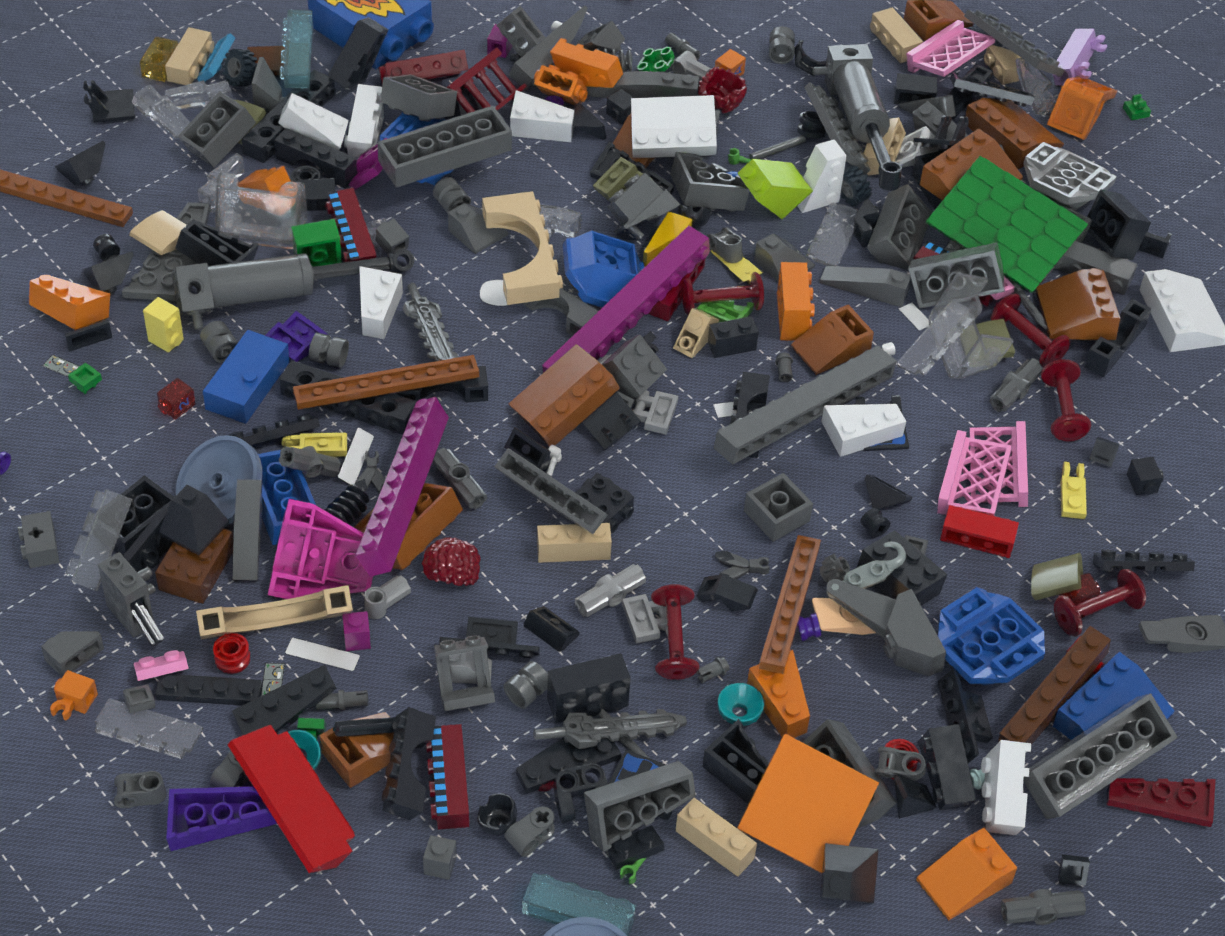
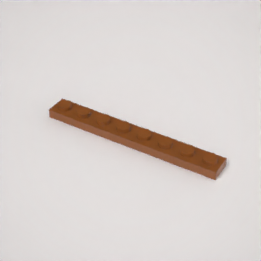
M0 169V192L120 227H124L133 214L132 207Z
M474 355L294 386L293 393L297 409L299 410L478 378L479 369Z
M801 535L797 536L760 658L759 669L784 674L819 553L820 539Z

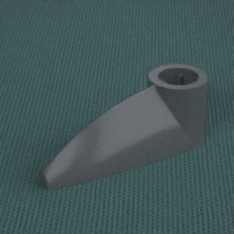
M953 95L899 104L901 109L912 114L913 111L928 101L945 116H956Z

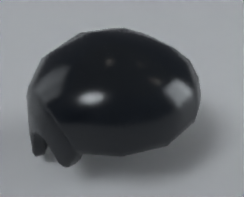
M682 204L679 205L677 210L678 215L692 219L691 227L694 228L706 225L713 212L706 208H700L699 211L694 212L692 206L685 207Z
M504 793L492 794L489 796L486 805L479 806L477 822L482 831L494 836L504 834L510 826L516 823L517 808L514 800L509 795Z

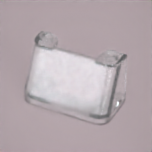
M219 172L216 183L215 228L220 229L219 233L229 237L236 235L240 241L248 244L254 242L260 246L293 249L291 226L307 224L308 221L304 183L287 182L281 186L279 192L238 187L239 181L237 176Z

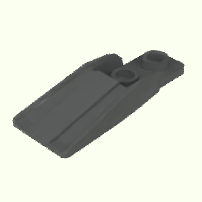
M1219 615L1186 616L1161 619L1159 621H1141L1138 625L1146 643L1167 644L1166 647L1171 652L1192 653L1225 649V624Z

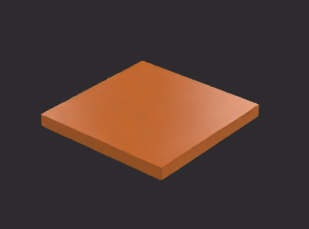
M783 734L737 829L822 873L825 843L849 846L879 782L799 740Z

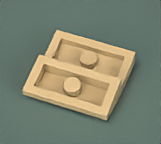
M162 210L147 217L130 231V236L163 255L176 250L175 247L180 231L186 224Z

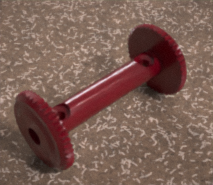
M753 272L751 275V285L697 291H693L690 278H686L682 283L684 311L689 315L691 309L695 308L694 303L752 298L754 308L760 310L764 304L762 278L757 272Z
M1018 294L1007 295L998 302L992 311L991 321L1004 319L1006 323L1009 320L1010 323L1044 350L1039 361L1042 367L1064 357L1070 345L1069 337L1061 335L1051 341L1049 337L1017 311L1021 304V298Z
M1059 359L1047 364L1041 372V379L1047 386L1056 387L1062 416L1056 418L1052 423V435L1062 441H1075L1088 434L1091 429V421L1083 414H1075L1070 385L1080 377L1081 370L1078 364L1067 359Z
M1123 569L1119 571L1117 576V588L1079 603L1077 606L1069 597L1059 596L1054 604L1056 620L1065 633L1076 637L1082 632V618L1123 600L1130 607L1136 610L1141 609L1146 602V590L1143 582L1133 571Z
M664 585L657 588L651 595V600L654 604L666 607L669 659L659 661L655 666L657 674L666 679H685L693 676L699 670V663L697 661L684 657L681 605L684 606L695 598L693 590L685 585Z

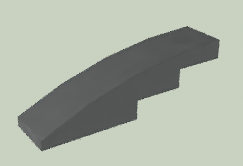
M237 479L233 580L259 579L262 480Z

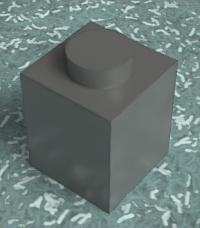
M394 218L388 222L381 223L376 228V242L386 253L408 249L409 235Z
M430 835L423 856L425 875L450 880L457 858L456 840Z

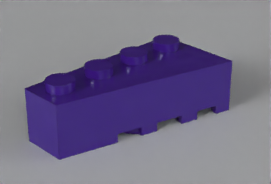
M254 786L169 789L166 839L170 851L277 824Z

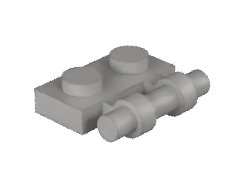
M646 390L641 396L636 398V406L632 411L641 422H645L644 430L667 435L678 403V396L656 391L655 396L651 397L649 396V391ZM647 407L650 408L649 412L644 411V409Z
M646 594L622 599V606L636 643L659 639V630L665 631L668 637L665 606L656 605L653 601H648ZM653 613H658L660 618L655 619Z

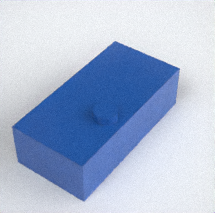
M247 330L203 390L205 409L246 424L289 364L288 344Z
M281 450L258 454L262 464V519L272 545L278 544L289 499L316 505L302 471L283 467L280 464Z

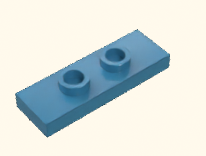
M231 33L220 39L215 45L213 52L208 57L206 64L197 77L199 82L204 83L222 68L223 58H227L225 54L229 53L228 51L235 40Z

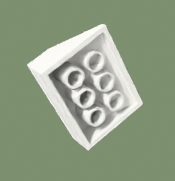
M714 95L631 98L633 158L675 157L676 152L697 154L699 156L716 155Z
M1166 269L1145 272L1140 292L1147 306L1151 308V314L1170 352L1225 345V325L1201 279Z

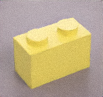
M157 297L143 310L149 342L168 353L181 344L184 338L179 308Z

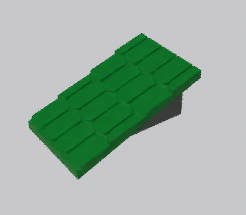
M982 156L976 159L925 222L964 249L998 243L1003 263V274L1031 293H1033L1038 285L1043 283L1069 251L1074 241L1088 226V223L1064 207L1059 206Z

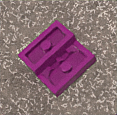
M378 144L362 153L356 160L357 174L348 184L354 190L382 171L383 167L378 161Z

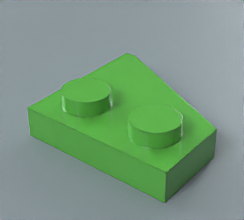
M734 300L701 303L697 309L719 319V322L748 317L753 311L754 303L747 302V306L734 305Z

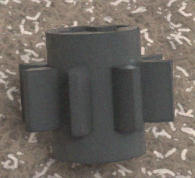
M835 554L824 558L825 560L821 562L823 566L820 567V574L823 580L827 583L833 579L843 581L846 573L850 571L847 560L842 556L836 558Z

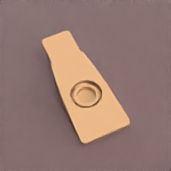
M812 599L822 631L859 635L876 633L832 599Z

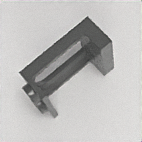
M474 635L466 637L463 641L445 640L440 642L439 645H434L441 703L445 711L495 702L487 657L488 644L484 637ZM472 651L477 687L453 691L449 655Z

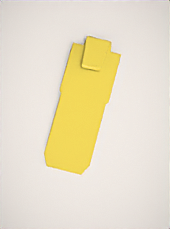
M711 250V253L743 282L747 281L750 284L753 272H757L759 275L763 273L744 257L739 262L728 263Z

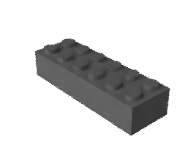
M490 106L377 142L378 161L397 188L511 151L512 131L495 107Z
M1145 694L1134 698L1029 767V777H1024L1023 781L1045 818H1057L1178 737L1152 694Z

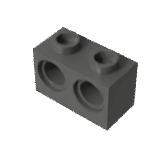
M521 6L496 25L500 29L501 34L507 38L513 49L521 57L545 38Z

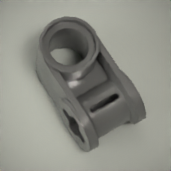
M724 227L716 234L711 233L707 235L710 250L717 253L726 262L736 263L743 259L742 238L731 231L730 228Z
M878 747L877 752L880 756L878 768L874 772L875 775L886 778H894L900 775L910 780H919L925 775V759L920 753L891 747ZM911 761H918L921 764V768L918 771L912 772L907 769V764Z
M231 750L220 766L213 772L210 779V786L212 788L243 787L248 780L247 775Z
M159 772L123 773L114 778V785L117 787L114 804L119 808L156 805L163 802L166 798V788L162 775Z
M548 807L534 809L523 819L509 827L505 833V839L522 857L530 855L538 846L554 835V813Z

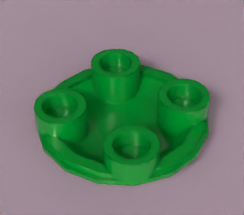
M671 47L656 50L648 48L643 52L644 57L637 65L638 71L665 72L674 62L675 55Z

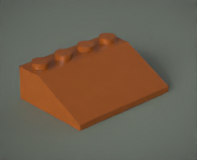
M981 98L967 106L965 117L969 119L968 127L973 132L980 129L994 138L999 145H1002L1004 152L1017 169L1024 167L1025 157L1041 143L1045 142L1059 148L1064 145L1062 141L1018 105L1014 104L1012 100L1007 99L1006 102H1002L995 98Z
M977 129L925 164L922 170L920 185L943 201L979 156L988 159L1020 181L1023 176L996 140L982 130Z
M1097 268L1090 270L1082 269L1041 284L1035 289L1045 324L1048 327L1047 331L1050 339L1066 335L1069 339L1098 340L1100 337H1103L1107 340H1116L1120 315L1104 270Z
M576 344L509 403V406L550 447L559 443L618 391L620 387L614 376L599 361Z
M424 483L393 568L403 570L408 567L411 561L419 553L423 552L426 546L434 538L438 537L441 531L449 523L453 522L456 516L463 510L452 487ZM373 509L354 528L364 533Z

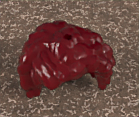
M719 67L710 69L702 77V80L699 81L698 95H714L715 109H720L723 114L736 109L747 93L745 79L740 78L739 74L731 72L730 69L725 71L724 68L720 69Z
M445 537L435 541L426 549L421 564L424 568V574L430 581H443L446 584L453 583L458 586L463 584L468 586L474 585L479 579L481 557L477 548L467 541H462L455 537Z

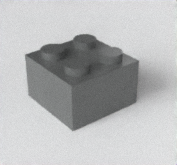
M640 334L624 342L602 363L614 376L620 389L618 392L632 399L641 396L667 370Z
M782 473L746 493L744 512L774 542L810 522L813 503Z

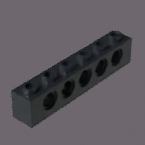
M313 70L242 138L243 154L265 163L275 154L274 140L286 129L278 122L291 94L293 93L323 107L335 95L334 80L324 73Z
M292 360L279 378L280 390L282 395L295 399L293 393L294 386L344 377ZM388 393L318 407L403 435L416 401Z

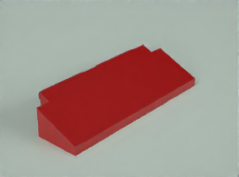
M271 725L231 740L228 743V747L308 873L337 868L353 851L348 843L355 837L354 831L330 794L319 781V777L295 740L287 731L277 735Z

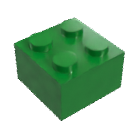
M335 219L291 226L294 255L306 253L312 267L342 263L340 236Z

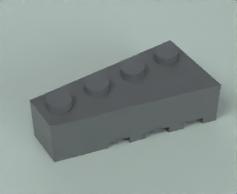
M676 761L584 792L590 839L605 852L612 847L611 844L620 838L625 840L631 836L633 830L643 824L648 826L653 823L655 817L661 813H669L694 798L696 794L693 773L680 761Z

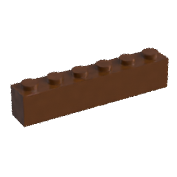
M1089 626L999 733L998 742L1006 740L1031 743L1032 745L1055 718L1058 709L1075 694L1108 654L1111 639Z

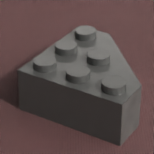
M675 153L670 175L685 206H692V208L706 207L711 210L726 209L731 212L736 210L744 211L750 190L739 175L733 177L726 173L727 169L715 163H712L710 166L702 161L703 157L697 154Z

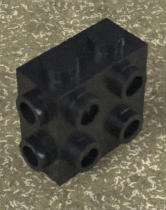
M598 472L591 479L588 478L582 487L575 492L607 514L602 523H610L611 534L617 530L623 520L629 519L634 512V496Z

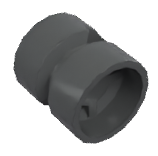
M780 26L774 28L770 33L769 57L777 64H786L794 58L795 34L790 28Z
M454 178L442 179L433 189V196L447 213L463 203L471 205L470 197Z
M213 321L207 324L200 334L201 341L218 363H224L238 343L227 325L222 321Z
M316 332L310 344L309 359L318 363L327 361L330 366L342 368L348 356L349 341L339 337L331 339L330 335Z
M529 661L518 671L519 674H514L503 684L507 697L521 709H525L536 699V696H540L547 690L548 673L534 661Z

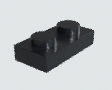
M651 825L632 833L625 840L620 838L612 843V847L605 852L616 870L625 865L635 863L639 859L664 851V842Z

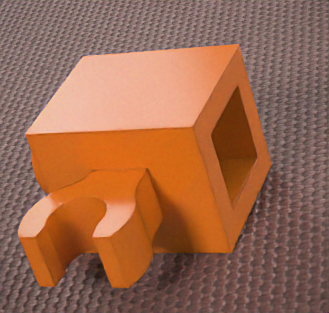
M67 670L64 676L59 678L55 684L54 692L57 701L50 707L51 714L55 716L59 710H64L62 713L64 720H68L71 717L72 710L85 714L98 695L95 680Z

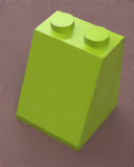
M752 159L737 173L755 199L781 219L786 217L813 192L794 164L790 162Z

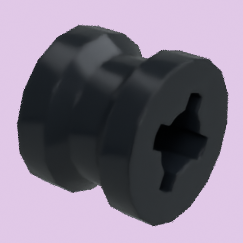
M102 234L94 240L93 247L103 261L119 256L120 247L115 243L114 238L110 234Z
M879 508L870 509L860 520L861 525L869 529L868 532L873 538L883 535L891 524L887 518L882 516V511Z

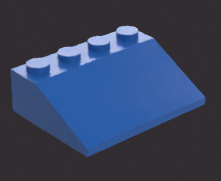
M1118 652L1058 709L1053 727L1072 740L1134 698L1149 693L1154 697L1166 719L1174 714V709L1140 666L1121 652Z

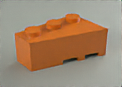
M563 38L550 51L554 65L560 68V72L567 74V71L577 74L578 78L583 80V84L586 87L613 88L623 75L617 56L596 49L590 51L584 49V45L577 44L575 46L566 43L567 40Z
M793 650L790 651L784 674L759 669V664L749 668L747 684L755 687L762 694L764 699L763 710L782 737L783 734H787L796 738L807 733L810 714Z

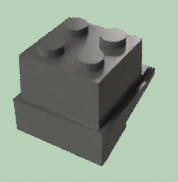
M644 173L641 176L636 174L634 177H631L624 184L625 190L620 189L609 198L611 203L607 208L621 223L614 230L616 234L628 229L637 240H640L644 234L635 224L645 219L648 222L678 207L680 204L666 189L662 190Z

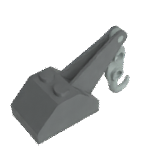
M887 542L883 545L885 548L892 547L898 552V556L895 559L887 561L875 560L847 572L843 581L838 579L830 580L827 583L826 594L830 599L885 639V645H883L884 652L888 659H893L896 666L930 677L943 671L946 650L912 589L898 594L897 599L866 590V588L884 581L906 559V552L899 543Z

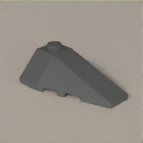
M826 266L819 283L903 307L912 285V279L910 274L893 269Z

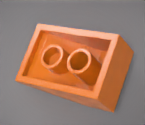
M982 828L960 841L917 876L916 880L946 918L950 920L1012 884L1017 866L988 831Z

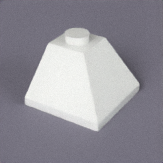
M926 126L905 136L895 162L899 163L902 168L913 166L916 156L937 152L939 147H921L920 142H913L914 138H934L935 136Z

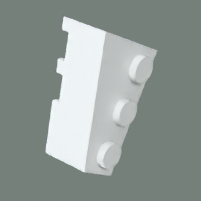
M360 266L362 333L365 336L384 339L403 294L402 274Z

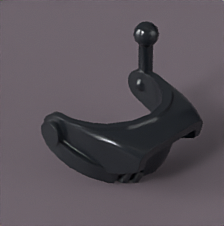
M799 40L794 53L795 66L812 76H816L813 75V68L825 67L826 61H816L806 55L802 48L804 41Z

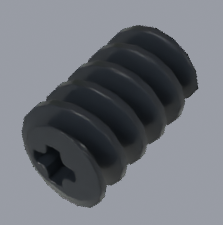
M351 484L324 510L347 524H353L355 518H359L361 512L367 510L365 503H369V496L360 487Z

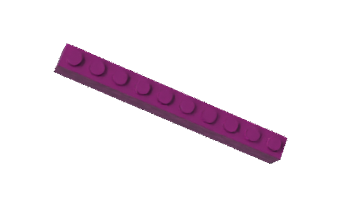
M691 226L685 228L542 365L543 373L576 344L596 360L604 357L611 346L618 343L629 329L636 326L640 318L647 315L658 301L665 298L668 291L676 287L687 273H691L697 263L708 256L710 252L709 238Z
M436 397L421 399L416 402L358 547L356 557L370 577L392 570L449 419Z

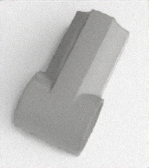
M684 51L671 65V69L675 74L699 76V81L711 69L698 62L695 55L690 51Z
M402 575L395 576L380 587L368 588L364 594V610L368 612V617L371 619L384 617L387 608L410 594L411 587L408 585L407 580Z

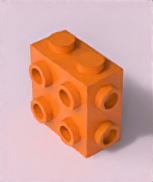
M549 64L548 67L541 65L540 70H537L535 73L534 84L543 94L559 96L564 102L575 106L579 102H585L588 95V88L583 84V80L579 79V76L573 72L567 71V74L560 72V68Z

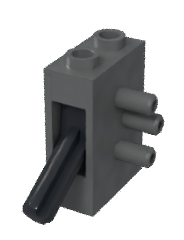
M120 552L99 563L98 568L107 607L133 638L144 633L151 646L161 643L164 637L154 622L149 595L153 594L156 589L153 584L147 585L145 582L153 574L151 569L146 567L136 572Z

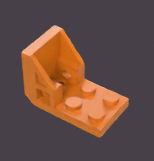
M1081 77L1068 78L1061 88L1047 125L1085 140L1097 121L1105 101L1115 98L1117 90L1090 79H1083Z

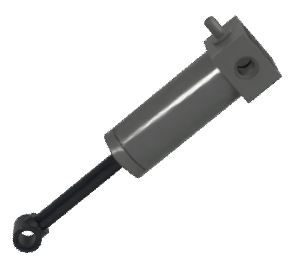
M867 44L828 46L826 66L814 67L813 75H825V83L829 94L838 95L854 137L861 142L871 143L879 163L880 188L887 191L897 190L900 187L902 166L897 162L891 161L882 139L889 130L890 120L871 75L873 57Z
M401 249L394 253H387V257L312 267L307 254L303 253L208 266L207 263L175 267L171 274L180 316L192 315L194 329L201 330L203 329L201 314L210 312L213 308L312 295L314 280L360 274V266L382 271L389 270L392 273H404L413 267L414 256L410 251ZM398 256L406 259L405 267L397 263ZM188 286H195L197 294L190 293Z

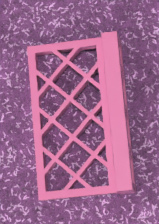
M957 20L906 53L908 71L915 73L922 69L945 77L994 44L995 38L964 28V22Z
M1016 421V427L970 428V438L975 439L977 435H985L988 438L985 441L1012 445V456H1010L1007 469L1012 474L1007 478L1004 477L1002 488L1008 486L1013 490V494L1000 493L998 502H1018V507H1028L1025 421ZM1001 435H1012V438L1005 443L998 437ZM970 446V451L973 455L982 451L978 447ZM995 451L992 454L997 459L1002 452ZM986 457L983 461L978 459L982 465L990 462V459L988 457ZM973 462L970 463V471L977 468ZM997 468L987 470L992 476L1000 472ZM978 475L973 476L978 482L986 479V477L982 479ZM990 484L983 486L989 492L996 489ZM977 490L971 492V497L973 499L978 498L982 495L976 494Z
M957 430L938 498L937 513L946 515L949 505L995 516L1012 445L968 438L965 431ZM969 446L978 447L982 451L973 455L969 450ZM1000 451L1005 452V455L996 459L992 453ZM987 456L991 462L982 465L978 459ZM973 462L977 468L968 471L964 465ZM996 466L1000 472L992 476L987 470ZM982 472L986 479L978 482L973 476ZM968 479L973 484L963 488L959 482ZM991 483L996 489L987 493L983 486ZM978 490L982 496L973 499L968 493ZM962 496L968 501L965 504L954 503L955 499ZM987 500L991 505V509L981 508L978 504Z

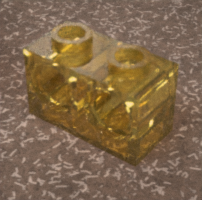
M155 37L140 60L142 77L165 82L167 79L165 65L179 44L178 41Z

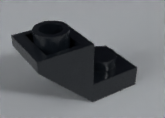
M865 199L854 220V235L862 247L868 246L873 233L872 229L875 228L877 218H879V210L877 206L872 204L870 199Z
M722 574L704 577L696 596L701 602L721 599L730 611H739L751 608L758 589L755 586Z

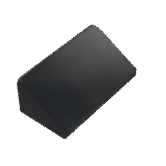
M514 427L504 448L511 449L542 471H546L551 451Z
M545 606L529 611L524 622L525 628L558 652L564 650L580 634L577 629Z

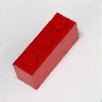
M949 505L940 541L1010 558L1019 522Z

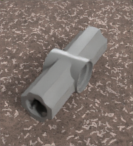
M633 564L614 576L607 574L601 577L594 588L575 598V605L579 613L583 617H589L607 605L614 607L620 604L627 593L646 583V577L642 568L638 564Z

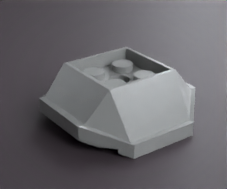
M1045 142L1025 157L1023 163L1032 189L1074 211L1090 200H1095L1100 189L1108 190L1114 185L1117 178L1104 167L1068 150L1053 147Z

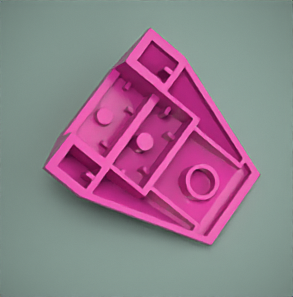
M289 499L273 562L268 595L291 599L317 593L324 589L348 585L350 593L365 592L368 588H371L373 576H369L356 557L364 533L312 503Z

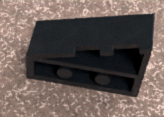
M192 220L180 231L175 249L198 264L207 263L208 266L254 260L259 244L252 242V245L240 241L236 235L229 237L219 233L220 229Z

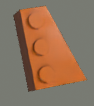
M280 166L277 169L273 167L270 170H256L237 184L240 192L239 197L244 203L282 215L300 201L284 166Z
M41 275L39 278L30 280L29 305L76 330L109 318L110 293L50 275Z

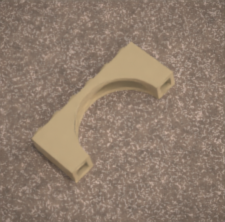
M533 191L482 198V214L486 228H504L519 232L528 237L538 249L537 255L529 264L516 271L503 274V292L507 305L559 298V289L563 288L562 276L557 275V260L552 258L554 257L553 246L548 244V229L544 230V215L539 214L541 211L540 202L535 200Z
M348 585L324 589L317 593L281 601L239 607H216L198 610L196 613L202 640L220 637L228 633L238 634L338 617L345 613H351L353 609Z

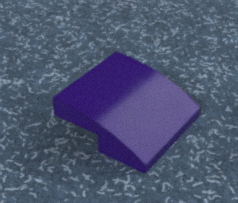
M295 311L283 325L278 322L265 336L287 343L289 358L297 362L309 355L310 344L316 332L327 333L298 311Z

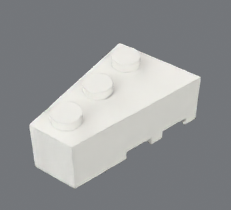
M358 84L352 117L348 126V135H345L344 147L347 148L348 154L353 157L359 158L362 153L377 144L384 120V106L380 102L382 87Z
M519 91L515 92L510 117L512 136L571 142L574 129L572 126L574 119L573 109Z
M292 93L282 110L278 123L284 128L340 150L349 120Z
M835 140L815 145L806 164L807 171L803 178L813 192L797 206L802 213L839 202L847 155Z
M897 404L825 405L821 420L840 457L864 450V448L902 437L906 425V420Z
M1000 740L982 759L981 771L985 773V782L982 786V797L985 798L982 820L986 823V830L988 832L1017 835L1025 828L1027 793H1023V778L1029 777V768H1024L1025 753L1031 752V743Z

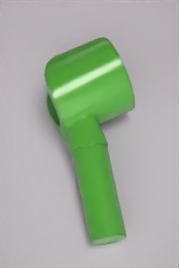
M731 148L730 154H728V161L732 165H736L739 162L749 163L751 159L740 156V152L736 148Z
M646 858L639 859L632 865L623 866L620 870V878L622 879L626 873H631L632 876L629 878V884H633L636 881V872Z

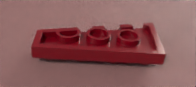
M1117 778L1108 784L1106 805L1211 827L1214 816L1216 779H1206V782L1183 779L1182 782L1168 781V779L1145 781L1144 778Z

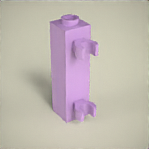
M1075 29L1057 59L1060 62L1059 66L1065 69L1061 77L1053 74L1055 85H1064L1068 78L1073 77L1088 79L1092 72L1085 71L1084 69H1088L1090 65L1088 61L1095 50L1098 52L1106 50L1107 45L1100 44L1104 42L1106 37L1104 35L1096 37L1094 29Z

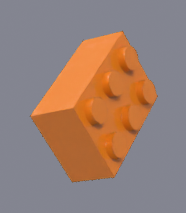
M781 262L777 286L780 340L795 341L812 327V319L810 317H814L815 307L814 303H810L813 300V288L809 287L812 282V273L808 272L807 263Z

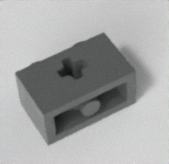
M46 511L21 516L22 526L18 527L20 541L25 542V545H20L23 560L28 559L30 568L60 563L51 512Z

